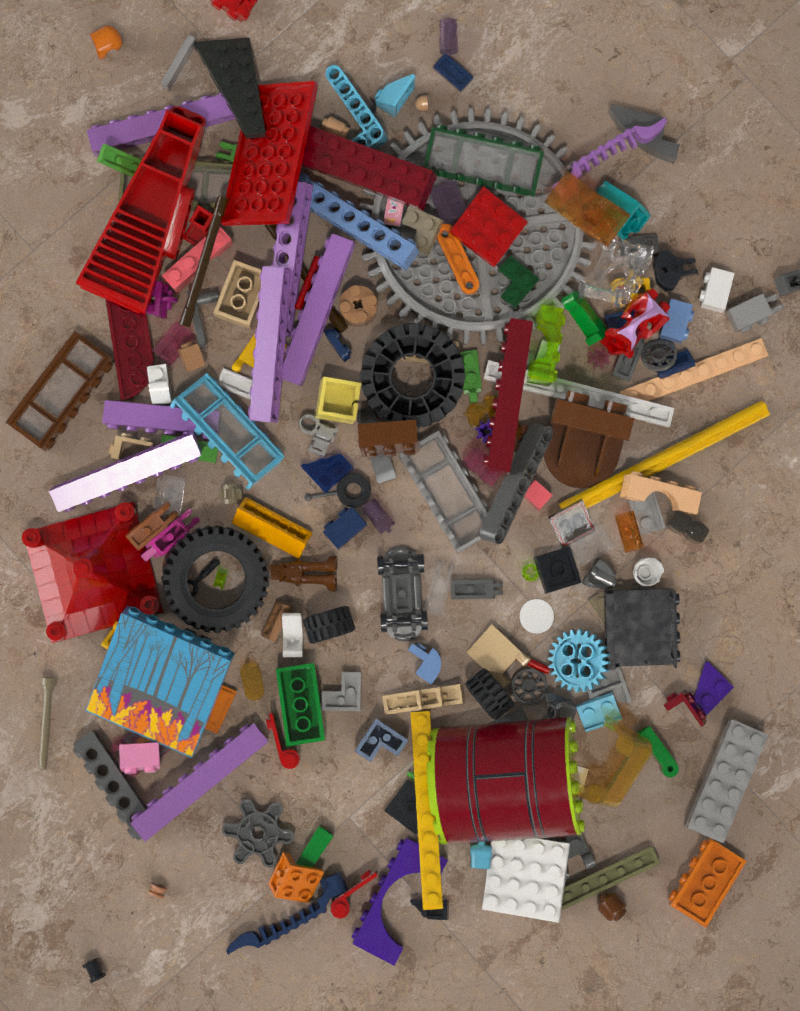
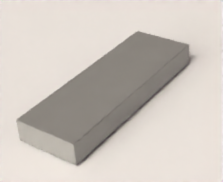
M187 36L162 79L163 89L171 90L194 50V42L196 40L193 36Z

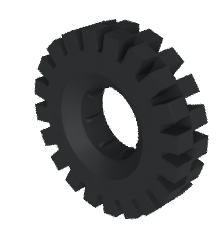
M406 323L386 330L374 340L364 356L360 380L362 381L361 387L363 394L368 400V404L382 419H386L389 422L416 420L418 427H427L445 418L457 405L463 392L465 369L459 350L454 342L442 331L426 324ZM416 355L419 356L418 359L422 357L431 365L429 369H433L434 380L430 381L432 385L425 393L420 392L418 396H408L407 392L403 394L395 387L397 383H393L392 371L396 370L394 365L401 358L406 359L405 356Z

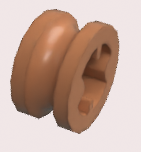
M151 883V890H148L147 893L164 899L163 893L167 891V888Z

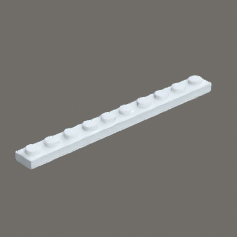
M488 360L483 380L496 383V380L500 379L501 372H498V362ZM526 370L523 386L525 391L564 401L567 391H572L590 396L588 407L603 410L605 400L627 405L626 416L670 427L674 412L672 407Z

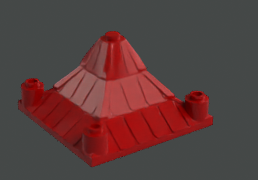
M134 501L120 503L113 508L37 529L29 528L22 532V542L27 547L47 623L46 634L51 643L113 627L115 622L119 621L121 613L127 606L136 607L148 615L164 613L150 559L145 562L140 556L147 549L146 546L138 551L125 536L140 523Z

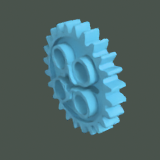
M578 629L577 633L575 630H570V634L564 632V638L557 637L559 643H552L555 650H549L553 654V657L548 658V660L553 661V664L548 666V668H554L551 675L558 676L555 682L562 681L561 687L568 685V691H572L573 688L575 692H580L581 689L583 692H586L588 688L590 690L595 689L594 684H601L599 678H606L603 672H609L605 667L606 664H610L609 661L605 660L610 655L604 653L607 646H601L603 640L599 639L596 641L597 634L590 636V631H585L584 634L583 629ZM569 645L573 648L572 655H569L567 652ZM587 647H590L592 650L590 657L585 652ZM576 659H581V663L576 662ZM568 665L572 667L570 675L566 671ZM586 666L591 669L589 676L584 671Z

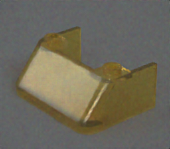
M605 715L603 725L620 735L616 741V749L625 758L606 788L599 784H591L586 787L579 783V793L577 795L590 803L613 808L620 805L651 756L653 749L649 740Z

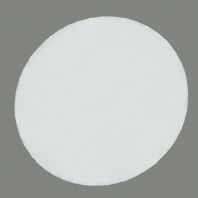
M530 600L520 610V622L531 633H543L551 627L554 621L553 609L544 600Z

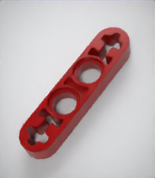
M185 186L182 192L166 257L173 260L178 258L195 196V189Z

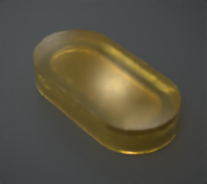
M246 663L240 670L244 692L249 700L258 701L264 695L260 670L256 664Z

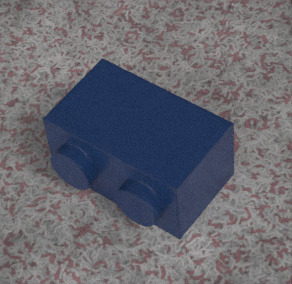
M353 507L350 509L344 508L338 514L340 517L335 522L331 520L324 526V535L337 550H340L367 526V523Z

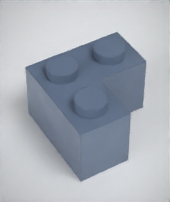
M376 718L355 752L370 762L381 746L399 756L409 739Z

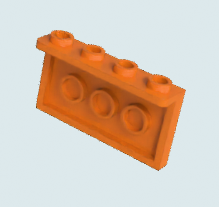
M710 837L701 843L699 847L700 853L697 857L694 856L689 863V871L687 874L683 873L679 879L680 885L678 889H674L668 898L670 906L705 928L747 862Z

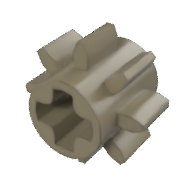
M237 484L223 485V490H219V499L224 500V505L238 504V499H242V490L238 489Z

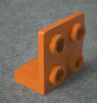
M283 852L268 885L275 898L309 903L324 871L320 868L297 865L290 853Z

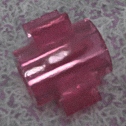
M594 347V354L588 353L591 359L587 364L592 363L593 370L596 367H600L603 370V364H610L607 358L611 354L604 352L605 347L602 350ZM597 355L603 357L601 363L599 360L595 361Z

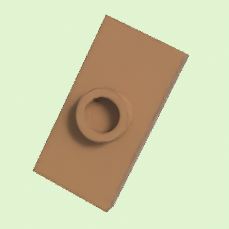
M276 601L261 636L275 642L280 630L283 628L282 614L289 613L291 607Z

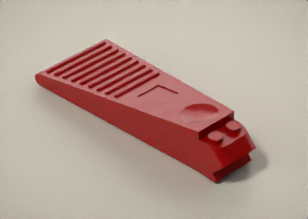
M174 106L170 110H166L155 137L76 281V285L81 286V289L133 312L146 315L167 253L182 192L185 186L188 187L201 148L199 146L202 142L206 119L203 116L180 106Z

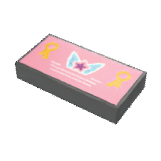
M386 198L382 221L386 224L385 227L401 229L404 204Z

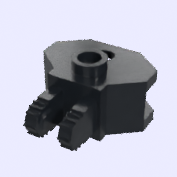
M669 250L661 251L653 264L656 285L663 291L669 292L674 290L679 280H682L684 277L697 275V269L684 271L683 265L695 263V258H677Z

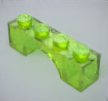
M541 305L537 310L535 328L545 336L547 351L542 358L533 360L529 364L526 383L549 387L553 382H556L558 372L555 370L556 363H559L560 359L558 346L561 345L563 340L561 326H564L566 315H563V308Z

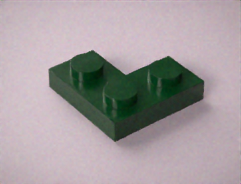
M511 255L498 269V272L512 282L500 298L516 309L540 280Z

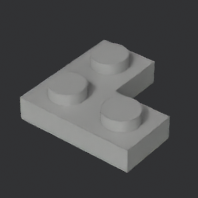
M342 672L341 691H322V711H361V672Z

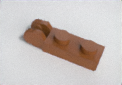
M169 502L164 503L157 511L152 512L125 535L138 551L167 528L168 524L178 516L176 510L171 512L164 520L160 516L169 509Z

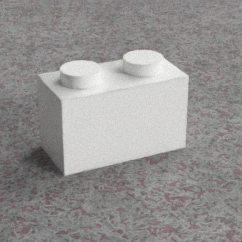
M713 267L709 272H706L703 283H706L705 290H701L699 296L701 308L720 313L724 312L734 273Z

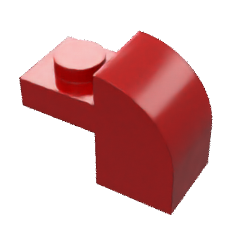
M198 205L189 220L191 225L183 239L196 246L207 236L213 213Z

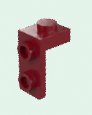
M684 689L678 694L673 692L666 697L667 701L664 703V707L667 711L684 701L700 726L702 727L706 724L707 716L701 708L698 709L695 704L696 700L691 692L687 693Z

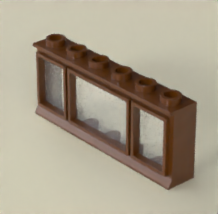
M74 331L5 423L43 451L50 450L56 443L55 438L58 434H62L68 426L66 424L70 418L74 419L80 405L88 401L91 396L89 393L92 389H96L102 382L101 377L104 373L110 372L114 365L112 364L114 360Z

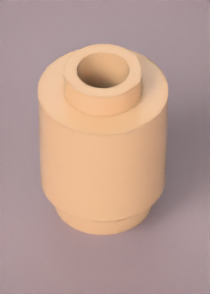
M332 116L325 118L321 125L323 131L345 139L350 131L347 124Z

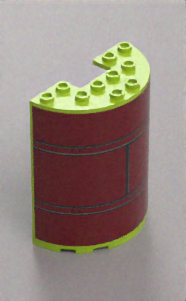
M572 717L432 728L430 737L433 738L431 741H428L427 748L428 756H431V760L427 763V784L430 811L436 817V820L433 821L435 834H440L441 836L438 838L440 844L582 835V832H585V822L581 820L580 815L583 812V801L579 800V796L576 795L579 793V782L575 781V773L578 772L577 761H573V757L578 752L577 740H574L573 733L576 732V722L572 721Z

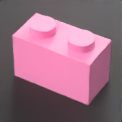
M159 742L119 745L121 772L135 774L136 771L144 770L145 773H154L156 769H160Z

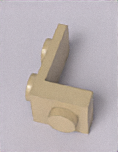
M121 433V436H115L114 444L111 443L109 455H111L113 460H121L125 443L148 448L155 446V444L151 443V439L140 437V440L132 439V435Z

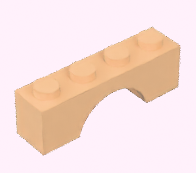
M632 472V474L624 475L620 498L640 502L645 501L652 492L658 491L667 496L671 503L672 511L687 515H697L702 492L695 491L696 487L685 485L680 487L674 481L664 483L661 482V478L654 476L645 478L642 473Z

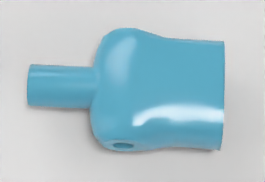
M486 842L473 844L470 848V868L490 869L492 847L487 845Z

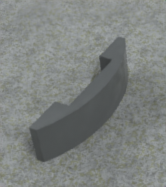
M371 407L357 411L356 419L358 424L378 423L374 409ZM382 454L377 455L375 458H370L378 484L396 478L390 457Z

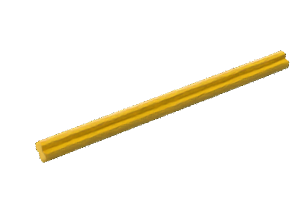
M761 400L559 503L561 512L568 519L584 511V509L586 510L621 492L624 475L639 472L643 474V477L648 478L770 416L767 405Z

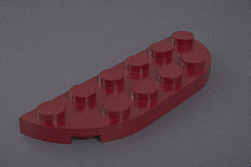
M105 299L121 401H126L136 397L149 384L147 367L154 366L147 315L143 313L138 314Z

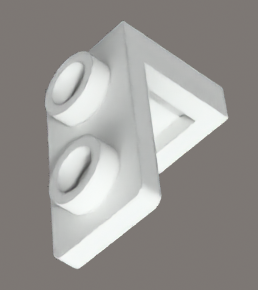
M283 613V657H303L301 613Z

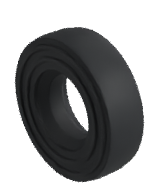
M347 474L341 478L337 485L338 499L347 507H361L370 498V483L360 474ZM356 483L361 487L360 496L351 498L347 495L346 488L349 484Z

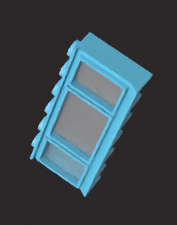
M208 373L178 397L174 398L170 405L172 409L178 405L183 411L181 417L184 421L191 419L196 425L194 431L197 435L205 434L209 439L208 447L210 449L218 448L223 454L221 456L223 463L231 462L236 468L234 470L236 477L241 475L245 477L249 482L246 486L247 490L252 488L279 465L285 457L282 450L270 441L268 435L257 427L255 421L249 420L242 407L235 404L229 393L222 390L216 379L212 376L210 377Z

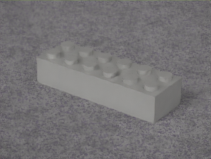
M728 719L684 825L685 827L721 843L725 842L768 734L733 719Z

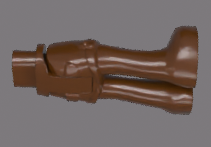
M330 556L326 561L304 562L298 559L284 564L280 562L279 565H271V580H279V582L291 583L296 586H301V584L325 585L329 591L336 592V574L305 575V571L337 573L338 558L337 556Z

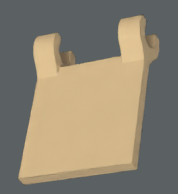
M493 624L466 652L482 668L487 669L503 688H506L511 682L503 675L508 667L516 659L523 666L527 665L531 660L528 655L515 646Z

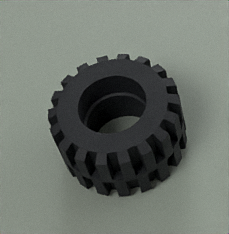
M348 606L318 613L303 620L308 641L312 644L351 633L356 629Z
M482 668L465 682L469 692L494 720H498L514 706V702L509 694L485 668Z

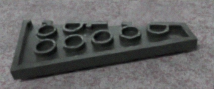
M250 37L194 42L196 52L198 51L203 64L209 70L212 80L222 97L225 98L228 108L233 112L236 122L246 139L265 137Z

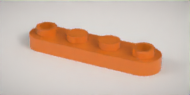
M442 224L436 239L461 291L464 294L472 295L478 291L479 280L460 241L449 233L452 226ZM447 232L448 237L444 238L441 234ZM472 283L473 287L467 288L466 284Z

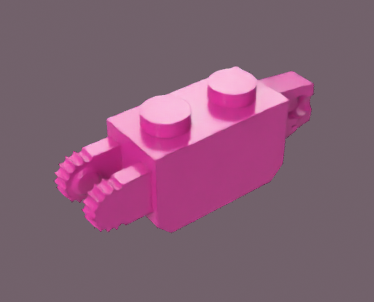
M191 508L186 509L181 515L176 517L168 524L167 528L145 545L147 549L140 554L145 562L152 556L155 558L162 557L172 546L174 547L177 544L176 541L179 538L182 539L185 537L184 534L191 532L190 529L200 521L196 517L186 526L182 522L183 519L191 514Z

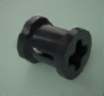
M98 957L82 965L89 974L90 983L106 976V973L102 972L98 963Z

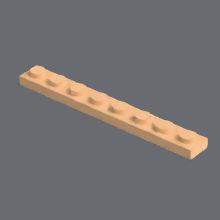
M762 338L699 361L692 368L663 379H659V377L619 393L645 401H652L766 358L769 355Z

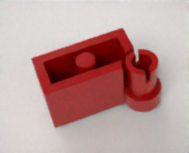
M210 0L211 5L219 11L222 9L230 19L240 22L246 21L251 15L250 11L258 2L257 0Z

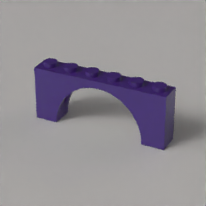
M408 837L405 840H400L396 848L399 852L396 858H391L387 866L390 868L387 876L382 875L378 883L381 887L378 893H373L369 901L372 903L369 911L365 909L360 918L363 921L360 928L356 927L351 936L354 939L353 945L395 966L403 950V945L398 943L385 928L381 906L385 893L395 881L409 874L420 873L419 844ZM439 854L440 872L442 873L448 858Z

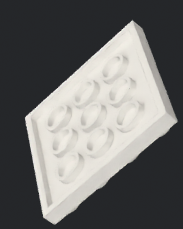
M540 838L491 842L490 869H487L482 910L559 923L570 843Z

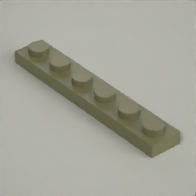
M648 846L564 886L561 911L659 865L660 862L653 847Z

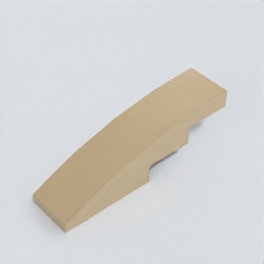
M462 684L382 696L385 715L465 703Z

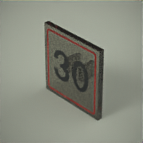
M582 499L548 517L562 548L596 531Z

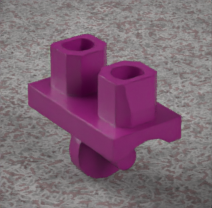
M156 281V287L152 296L155 297V303H150L147 313L161 319H167V310H172V304L178 303V299L173 297V291L169 290V285L163 284L162 281Z

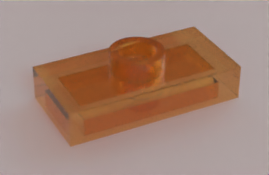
M634 511L615 516L625 553L644 548Z

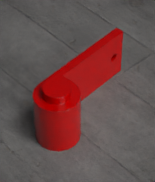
M274 713L269 714L270 720L266 719L268 730L273 731L280 762L284 768L293 769L300 763L301 756L295 749L283 750Z
M368 870L360 876L361 881L332 901L331 913L334 917L342 919L349 914L350 902L347 897L377 877V871L370 874L369 872L371 871Z

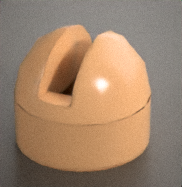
M427 95L419 96L416 99L415 105L418 110H429Z

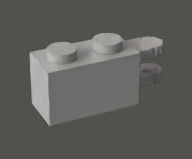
M761 294L728 309L726 315L735 333L739 331L745 333L751 330L752 325L756 323L759 326L770 321L769 318L774 313L784 309L783 304L777 305L772 309L769 307L768 303L776 301L779 298L778 294L768 298Z

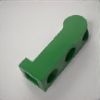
M574 291L562 298L564 308L569 311L586 336L585 341L588 346L602 340L607 328L581 293Z
M645 726L632 736L636 743L640 744L643 742L660 765V772L664 776L672 778L678 774L679 767L650 726Z
M319 825L296 864L313 867L334 837V834Z

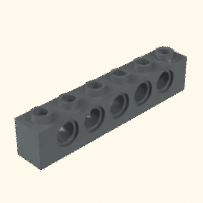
M92 730L73 743L75 747L73 751L79 759L82 757L86 763L84 764L86 771L89 774L93 773L97 779L95 784L100 790L105 791L107 802L111 807L115 806L118 811L116 814L122 823L125 822L129 827L127 831L130 836L139 841L142 838L130 824L132 822L131 817L134 813L139 811L143 813L148 808L124 772H121L120 766L97 732ZM92 748L98 753L96 759H91L88 755L89 750ZM102 764L108 767L107 775H102L99 772ZM112 781L119 783V790L116 792L110 788ZM123 797H127L130 800L128 808L121 805Z

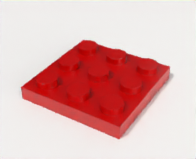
M483 186L449 233L494 268L528 221Z

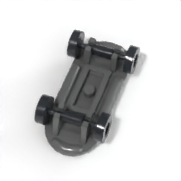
M398 546L388 550L384 557L377 556L378 575H382L384 613H380L381 633L388 632L393 639L398 641H410L416 638L421 630H428L427 611L422 609L420 573H424L423 554H418L417 556L408 547Z

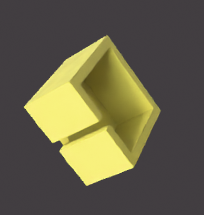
M323 377L319 386L315 418L353 424L357 417V401L360 396L361 383Z

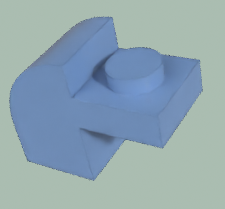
M412 643L408 651L423 660L415 674L432 685L440 672L441 658L434 648L427 654V648L419 643L416 645Z

